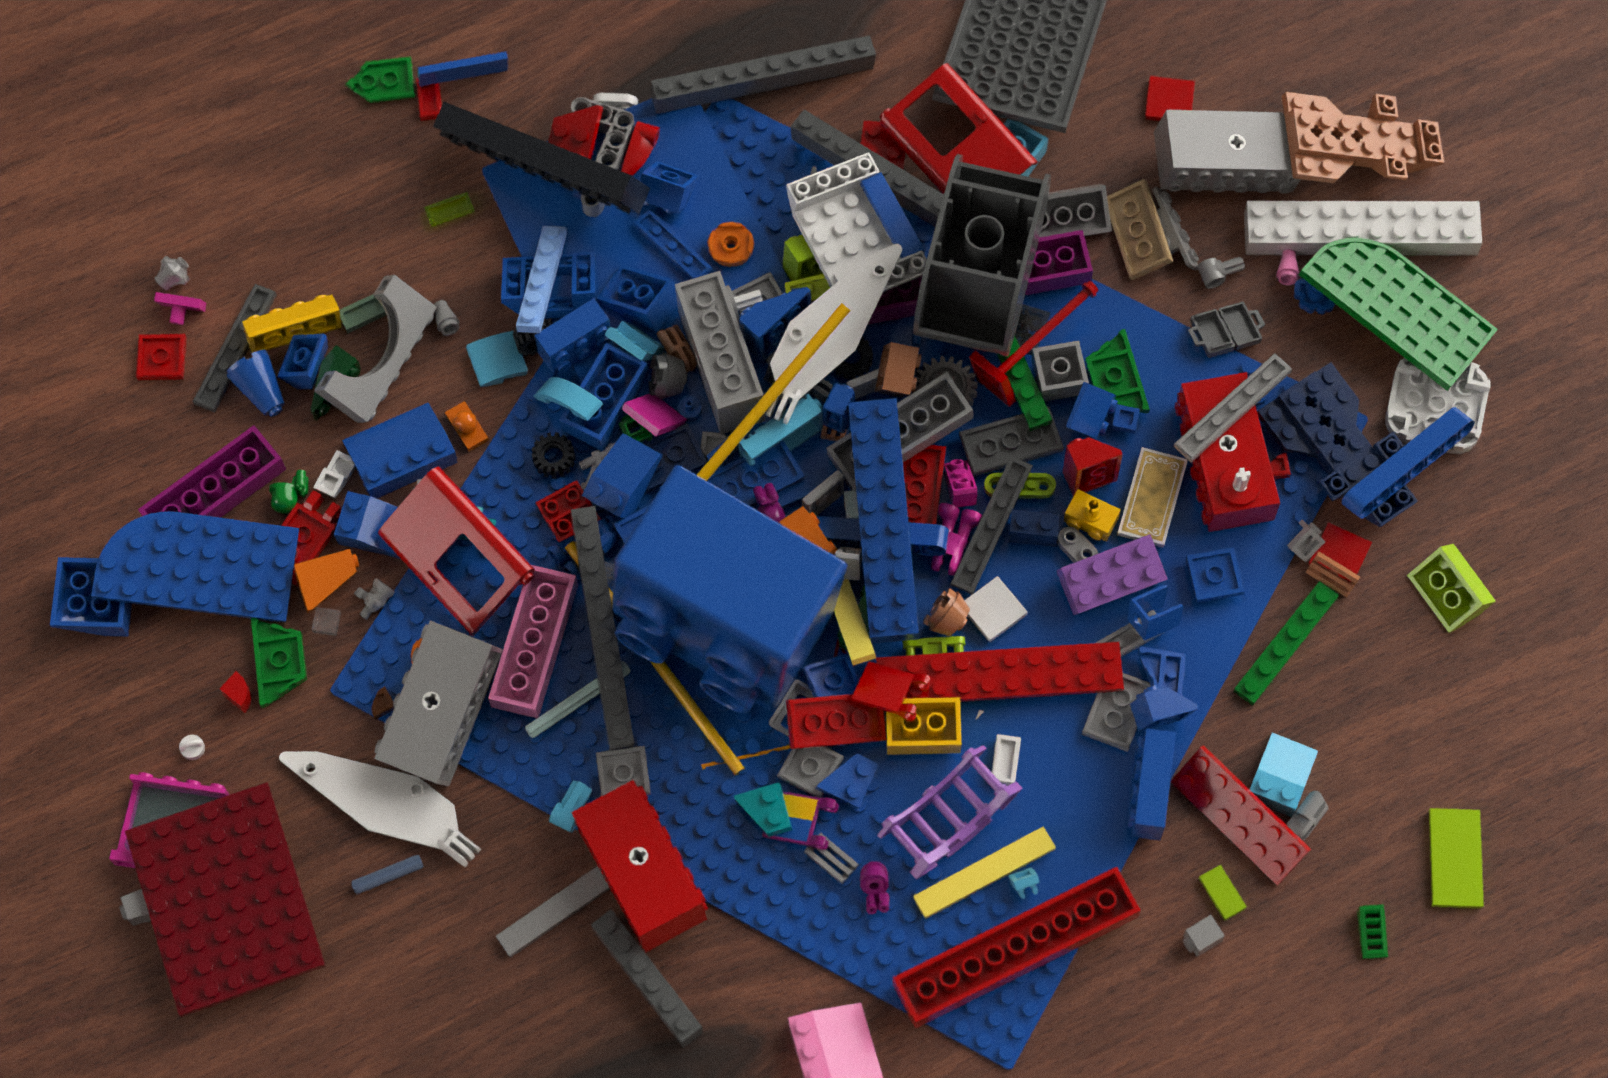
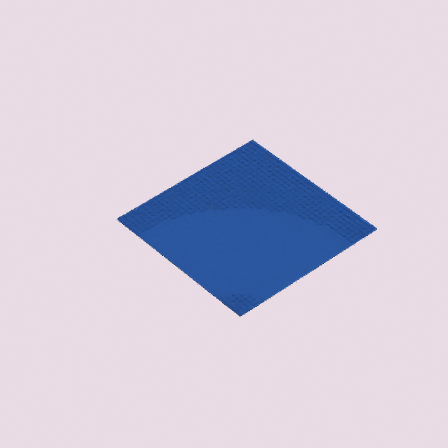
M732 98L712 102L705 114L781 267H783L784 242L792 236L802 234L792 215L786 184L809 176L814 166L817 172L834 165L792 140L790 127ZM901 207L913 228L931 225ZM1092 279L1091 282L1098 288L1096 296L1094 298L1089 296L1034 348L1079 341L1085 364V359L1090 354L1098 351L1105 342L1112 340L1118 335L1120 330L1125 329L1150 411L1146 414L1139 412L1135 434L1113 430L1112 424L1115 411L1113 414L1109 413L1106 422L1109 423L1104 436L1100 435L1099 439L1065 427L1078 396L1046 401L1045 404L1050 408L1064 451L1027 461L1026 463L1033 465L1030 473H1047L1053 476L1056 481L1055 492L1046 499H1018L1013 510L1060 514L1059 534L1063 528L1069 527L1064 522V515L1073 498L1062 473L1067 445L1077 438H1082L1083 440L1090 437L1120 449L1123 456L1118 480L1086 492L1121 509L1119 519L1107 542L1102 539L1095 540L1087 532L1079 529L1085 538L1097 549L1099 554L1133 541V539L1118 536L1117 534L1141 448L1144 447L1185 458L1174 448V443L1182 437L1180 432L1181 417L1176 415L1174 403L1177 402V393L1180 392L1181 384L1247 372L1249 377L1262 363L1236 350L1208 358L1204 348L1195 345L1188 331L1190 327ZM1081 285L1025 295L1015 333L1019 346L1021 347L1083 290ZM903 318L867 325L862 336L864 340L867 339L873 353L872 366L869 367L867 373L879 369L883 346L889 343L893 327ZM945 342L942 354L936 360L939 363L941 356H944L945 362H948L952 356L954 364H957L959 360H963L962 368L970 366V374L974 373L969 356L976 350L995 367L998 368L1001 365L995 353ZM1032 348L1024 357L1036 382L1031 361ZM855 350L844 361L848 364H855L860 360L861 354L858 350ZM543 361L460 489L476 506L483 508V514L487 518L496 519L495 527L531 565L563 572L562 568L559 569L551 559L547 549L551 545H557L564 549L569 543L575 542L574 535L559 543L542 517L535 502L576 480L580 485L583 482L586 483L592 466L582 470L579 461L592 456L591 453L599 449L561 430L559 420L566 407L552 401L547 404L535 399L533 396L551 377H559L578 386L581 385L572 365L567 371L553 375ZM1085 364L1089 384H1091L1090 377ZM923 367L915 368L914 377H917V369L923 370ZM836 369L833 370L840 385H847L848 381L853 380L852 376H848L846 379L843 378V374L839 376ZM975 376L974 381L978 383L977 389H975L977 397L972 398L974 401L973 406H971L974 418L932 444L946 446L944 464L950 463V461L955 459L967 460L959 438V432L1022 414L1017 400L1008 407L979 383ZM1286 376L1255 405L1256 410L1258 411L1276 399L1278 395L1298 383V381ZM874 391L855 399V402L896 398L898 403L908 396L901 398ZM1310 402L1305 403L1307 407L1312 406ZM1358 412L1356 426L1362 432L1367 424L1368 417ZM1259 419L1270 463L1276 456L1287 453L1291 473L1289 478L1274 479L1280 499L1275 520L1209 532L1207 524H1203L1201 511L1204 510L1202 502L1198 503L1196 497L1197 481H1193L1190 468L1193 465L1192 462L1187 461L1164 548L1155 546L1168 579L1076 615L1072 613L1056 571L1074 562L1059 548L1058 544L1056 547L1008 542L1011 522L1010 514L974 593L998 576L1027 610L1028 614L990 643L968 616L966 617L968 620L960 631L956 630L951 636L965 637L966 645L963 646L964 652L1096 643L1130 623L1127 620V615L1132 598L1166 585L1168 590L1165 604L1154 611L1158 614L1182 604L1184 608L1180 625L1166 631L1141 647L1186 654L1182 696L1198 706V710L1184 720L1151 728L1176 732L1171 771L1172 779L1295 555L1287 545L1303 529L1299 522L1303 520L1308 525L1313 522L1327 497V493L1319 484V481L1328 476V473L1316 458L1297 452H1284ZM1324 421L1319 422L1321 426L1327 425ZM550 432L551 436H555V432H557L560 437L565 435L567 440L570 439L576 456L574 467H570L571 471L568 474L565 471L564 477L561 478L559 474L556 475V479H552L551 475L546 478L543 473H538L531 455L532 447H535L534 442L536 440L540 441L539 437L542 435L546 438L547 433ZM1334 440L1335 445L1341 444L1338 440ZM552 448L545 453L544 458L550 463H555L561 460L563 453L557 448ZM1005 468L973 477L977 486L976 505L958 507L960 514L953 533H958L961 514L964 509L984 514L991 499L984 490L985 479L992 473H1003ZM943 469L939 505L941 503L951 504L945 469ZM844 481V491H851ZM1041 485L1039 487L1041 490L1048 489L1046 485ZM844 494L818 516L846 518ZM802 500L783 507L785 516L801 508ZM591 501L600 519L614 515ZM938 514L936 524L942 525V518ZM978 526L973 528L967 539L969 543L964 549L963 557ZM1067 535V536H1066V538H1067L1068 540H1070V541L1074 540L1073 536H1071V535ZM620 537L606 555H603L608 587L612 592L615 558L624 546ZM457 539L436 564L437 569L476 611H479L505 580L503 575L470 540ZM1234 547L1248 601L1236 603L1237 599L1244 598L1243 595L1196 603L1186 556ZM1088 552L1083 553L1084 557H1091ZM912 554L919 637H951L930 631V627L923 623V619L927 614L929 616L932 615L930 612L933 608V603L943 591L947 592L948 588L955 592L959 591L964 600L970 597L971 594L951 586L954 576L948 575L952 556L944 554L943 563L939 572L931 568L933 556ZM863 560L861 561L860 579H848L857 605L862 599L860 593L865 585ZM408 568L395 588L394 595L388 599L331 687L333 695L374 717L372 714L373 700L376 693L382 687H386L393 702L397 694H401L404 686L402 684L403 677L408 670L410 671L412 666L411 650L413 644L421 638L425 625L433 621L471 636L410 568ZM581 577L577 580L578 588L539 717L597 678ZM523 584L517 586L473 638L504 649ZM834 613L832 620L803 667L834 657L837 639L839 640L837 634L840 630ZM614 619L616 629L620 623ZM617 639L621 662L624 661L630 669V673L624 677L634 747L645 746L651 795H647V800L650 806H654L662 827L665 826L673 847L676 846L683 859L682 862L685 868H689L696 888H700L706 899L705 902L906 1014L908 1013L892 984L893 977L1112 868L1117 867L1121 872L1139 839L1131 837L1132 829L1127 828L1131 807L1135 806L1130 804L1134 783H1137V781H1133L1136 761L1140 759L1136 757L1137 744L1139 743V737L1144 736L1146 730L1139 732L1138 728L1136 729L1128 752L1082 735L1097 693L960 702L961 753L887 755V731L885 741L825 746L844 756L841 765L856 753L878 763L860 808L855 809L825 793L822 797L836 800L839 807L836 813L819 810L813 835L822 833L858 863L855 871L841 884L804 853L809 846L763 838L764 831L739 806L734 798V795L778 782L784 792L811 796L777 778L792 749L771 751L768 754L741 759L739 761L745 769L738 772V775L735 776L728 765L723 763L725 761L650 661L638 656ZM902 641L875 643L872 645L876 657L906 656ZM947 646V653H953L954 647ZM839 647L838 655H837V656H840V655H843V654H844V653L841 651V647ZM916 648L915 655H922V648ZM1139 648L1121 657L1122 673L1149 682L1138 656ZM669 654L665 663L736 757L747 754L754 755L760 751L790 745L788 736L769 725V721L776 710L770 711L754 703L751 710L744 714L721 705L707 695L700 687L699 681L704 674L703 671L674 654ZM876 658L869 661L876 663ZM868 661L854 665L859 679ZM496 668L458 764L551 815L558 802L561 803L573 780L580 781L592 789L586 804L601 797L596 752L609 751L600 694L535 738H531L526 732L525 726L537 718L491 707L488 698L497 672ZM801 669L795 680H800L807 684ZM798 695V696L796 697V699L807 698V697H805V696H803V695ZM979 710L984 711V712L977 718V715H978ZM393 711L378 718V720L385 723L387 718L392 716ZM884 711L885 730H886V711ZM786 715L782 720L781 725L788 729V719ZM997 734L1020 737L1021 743L1015 782L1023 789L1003 810L999 808L990 817L992 821L949 858L944 856L936 861L937 867L920 878L915 879L910 873L916 865L915 859L892 832L881 839L877 836L883 829L882 823L889 816L893 815L896 817L923 798L922 794L930 786L936 787L963 760L961 758L968 749H976L984 745L987 749L979 759L992 772ZM710 762L719 763L718 765L706 767V769L702 770L701 764ZM972 765L961 776V779L984 804H989L996 797L993 788ZM954 784L940 795L942 800L963 823L966 822L968 824L977 816V810ZM933 803L918 813L941 840L945 839L947 841L956 834V829ZM911 820L900 826L922 852L928 854L934 850L933 844ZM1044 826L1056 849L1013 872L1016 873L1032 867L1037 873L1040 882L1035 884L1038 889L1037 894H1033L1031 887H1026L1024 889L1025 898L1022 899L1011 885L1007 875L927 919L924 918L913 899L914 895ZM827 848V851L830 854H832L836 859H838L842 864H844L848 869L851 867L839 856H837L833 851ZM817 849L813 851L823 861H825L829 866H831L835 871H837L841 876L844 875V872L842 870H840L836 865H834L830 860H828ZM868 862H881L888 870L889 885L886 893L889 894V910L887 912H880L879 910L875 914L867 912L866 897L868 894L861 889L860 872ZM1078 948L926 1023V1025L1003 1068L1011 1070Z

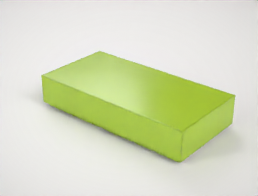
M1221 865L1199 876L1198 879L1224 921L1247 908Z

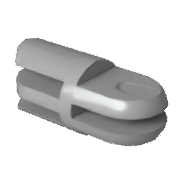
M1318 791L1310 792L1287 823V826L1302 841L1308 838L1329 809L1322 794Z

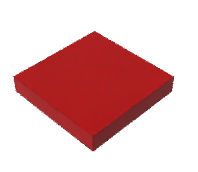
M1150 76L1145 120L1160 121L1166 110H1192L1195 81Z
M139 334L136 367L137 380H184L186 335Z
M1328 522L1321 536L1326 542L1313 554L1308 565L1311 564L1317 553L1321 552L1355 574H1358L1372 542ZM1319 561L1317 562V563L1321 564L1322 566L1326 567L1327 569H1329V570L1331 569V568H1329L1328 566L1324 565L1323 563H1321V562H1319ZM1338 573L1340 577L1344 578L1345 580L1351 583V580L1347 579L1346 577Z

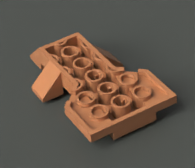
M1285 92L1282 95L1294 179L1334 183L1353 165L1372 168L1385 178L1406 180L1408 179L1407 172L1411 173L1444 163L1438 122L1418 119L1412 124L1394 121L1398 118L1395 96L1375 94L1372 98L1368 116L1359 117L1344 115L1327 97Z

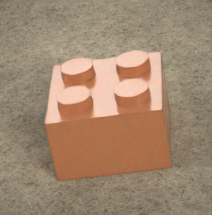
M893 342L883 346L875 387L876 393L902 398L910 395L911 391H915L917 378L914 377L915 368H919L921 362V354H918L919 348Z

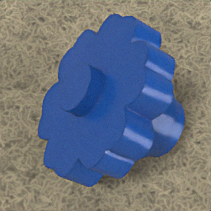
M1302 277L1295 282L1293 296L1295 299L1300 300L1299 308L1309 314L1316 311L1320 315L1333 310L1335 303Z

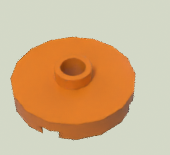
M722 223L709 235V254L720 265L728 267L739 266L747 262L753 253V235L741 223ZM729 244L735 245L733 248H728L727 246Z

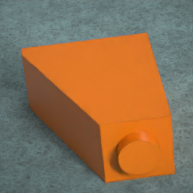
M347 549L294 564V572L306 612H312L356 574V568L359 567L356 553L351 554V550Z

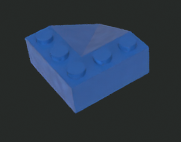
M808 287L794 288L788 293L785 292L780 296L758 302L753 307H747L741 313L739 321L746 346L762 362L777 350L789 322L812 304L811 290Z
M58 557L50 626L102 636L128 637L132 603L91 597L96 565L99 558Z

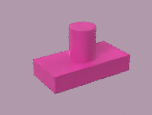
M159 292L155 293L154 301L156 303L172 307L169 323L183 325L186 309L205 312L206 303L201 299Z

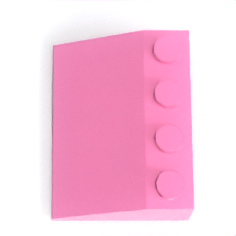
M861 1003L815 1010L788 1018L789 1028L804 1078H883Z

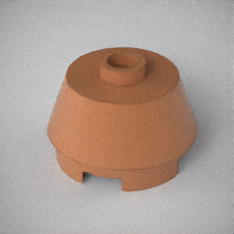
M948 588L947 592L943 591L935 600L930 612L932 615H925L923 623L930 627V631L951 636L956 630L960 631L968 620L966 617L970 608L959 591L955 592Z

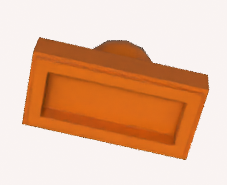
M465 401L444 412L468 452L489 441L488 436Z

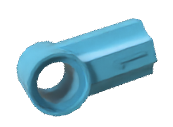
M573 780L561 803L558 802L554 807L549 822L572 833L576 828V824L571 812L586 804L592 789L580 781Z

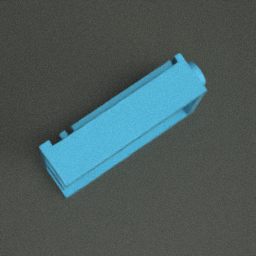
M809 394L805 395V399L802 398L798 401L788 424L783 423L788 411L787 408L780 421L773 418L756 429L754 435L750 433L748 439L745 440L743 438L739 443L740 458L743 456L749 465L753 466L755 458L784 440L790 451L804 443L823 428V408L821 403L816 398L813 400Z

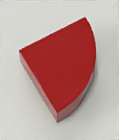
M1282 453L1276 456L1270 463L1274 479L1289 478L1291 475L1287 453Z

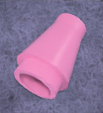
M1287 249L1282 252L1276 276L1281 284L1293 285L1300 277L1298 275L1299 269L1296 252Z

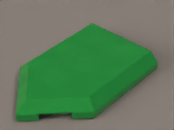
M411 56L365 62L360 68L361 70L346 83L347 87L370 103L415 98Z

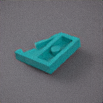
M779 782L734 795L739 806L748 813L768 837L792 830L782 787Z

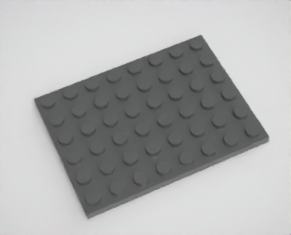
M965 0L944 64L948 63L996 116L1066 133L1107 0ZM936 85L932 100L957 106Z

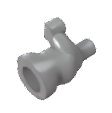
M377 578L374 579L373 588L370 592H366L361 587L357 588L354 594L358 598L365 601L364 604H366L360 615L367 620L373 612L385 606L387 599L392 597L395 591Z

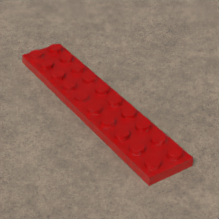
M1120 642L876 657L877 664L912 674L929 675L930 687L928 691H920L911 685L905 699L960 698V702L1124 691Z

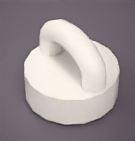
M188 735L181 740L179 749L186 759L196 760L204 754L205 744L199 736Z

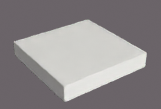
M998 576L965 600L970 608L967 616L989 643L1028 614L1027 610Z

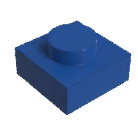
M1117 404L1112 429L1135 434L1140 409Z

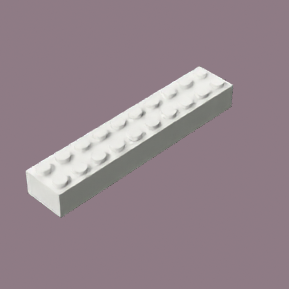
M1247 201L1244 212L1246 255H1282V252L1287 249L1294 250L1296 255H1315L1324 245L1344 238L1375 240L1394 248L1402 255H1478L1482 245L1479 201Z

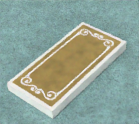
M1144 447L1141 448L1119 526L1118 536L1136 540L1150 534L1154 545L1164 548L1187 465V459Z

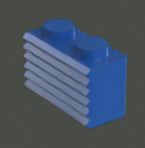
M834 383L822 407L824 426L840 433H845V429H847L850 421L848 403L855 402V392L852 387L846 384L839 385Z

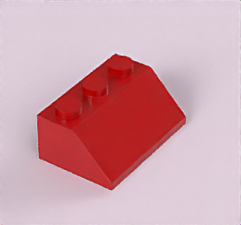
M1090 437L1083 440L1082 438H1077L1071 441L1066 447L1062 473L1073 497L1077 489L1086 493L1116 482L1123 456L1122 451Z

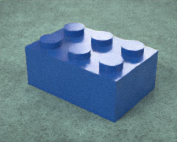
M593 298L543 329L541 333L534 335L539 355L553 375L559 372L563 373L576 361L586 359L592 351L597 348H603L606 343L609 344L611 339L606 337L605 333L611 325L609 318Z

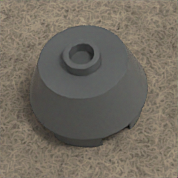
M666 352L653 355L649 369H652L651 381H648L650 395L664 399L681 394L684 384L687 382V371L685 370L684 361Z

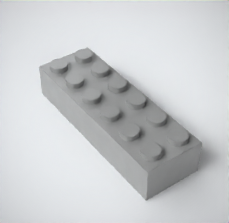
M947 372L897 403L903 462L974 418L973 409ZM849 433L826 449L829 458L837 470L844 475L845 482L853 491L856 490L852 438L851 433Z

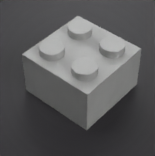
M1079 341L1033 348L1032 366L1036 383L1044 402L1078 396L1083 382L1089 384Z

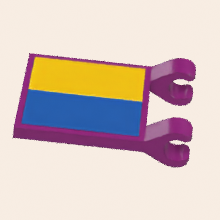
M783 791L792 830L768 837L763 832V838L827 850L829 842L824 836L813 835L820 809L836 813L839 804L832 798H817Z

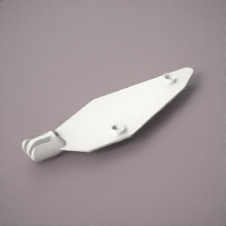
M893 244L866 257L789 322L770 362L775 381L841 303L851 310L768 408L766 416H772L779 399H781L774 419L780 421L788 403H790L783 420L784 424H788L799 399L855 352L901 255V245ZM880 269L883 273L877 274L875 271Z
M282 752L279 756L280 761L368 831L441 849L464 867L468 865L466 860L472 861L475 857L472 851L475 854L481 851L476 844L459 832L455 805L417 776L321 752ZM310 768H315L313 772H308Z

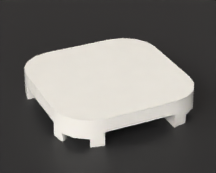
M1403 358L1400 360L1394 374L1386 411L1385 425L1388 432H1394L1401 442L1409 443L1447 411L1456 407L1474 420L1475 424L1470 433L1446 453L1462 454L1468 452L1476 445L1482 432L1481 428L1490 390V380L1479 368L1480 365L1471 362L1470 366L1464 370L1451 388L1446 391L1407 359Z

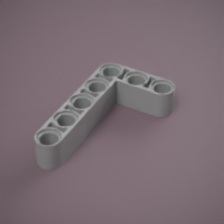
M583 97L576 98L571 103V112L595 105L603 107L601 117H607V119L600 120L598 132L607 135L596 162L601 164L612 162L613 164L609 165V167L620 171L635 128L633 115L626 110ZM624 123H628V124H629L628 126H625V127L620 126L621 124H624ZM617 142H618V143H621L619 146H613V145H612V144L617 143ZM581 195L583 211L587 216L596 217L602 213L605 207L604 204L598 202V199L593 197L589 199ZM590 201H596V202H597V203H595V204H593V205L587 204V203L590 202Z

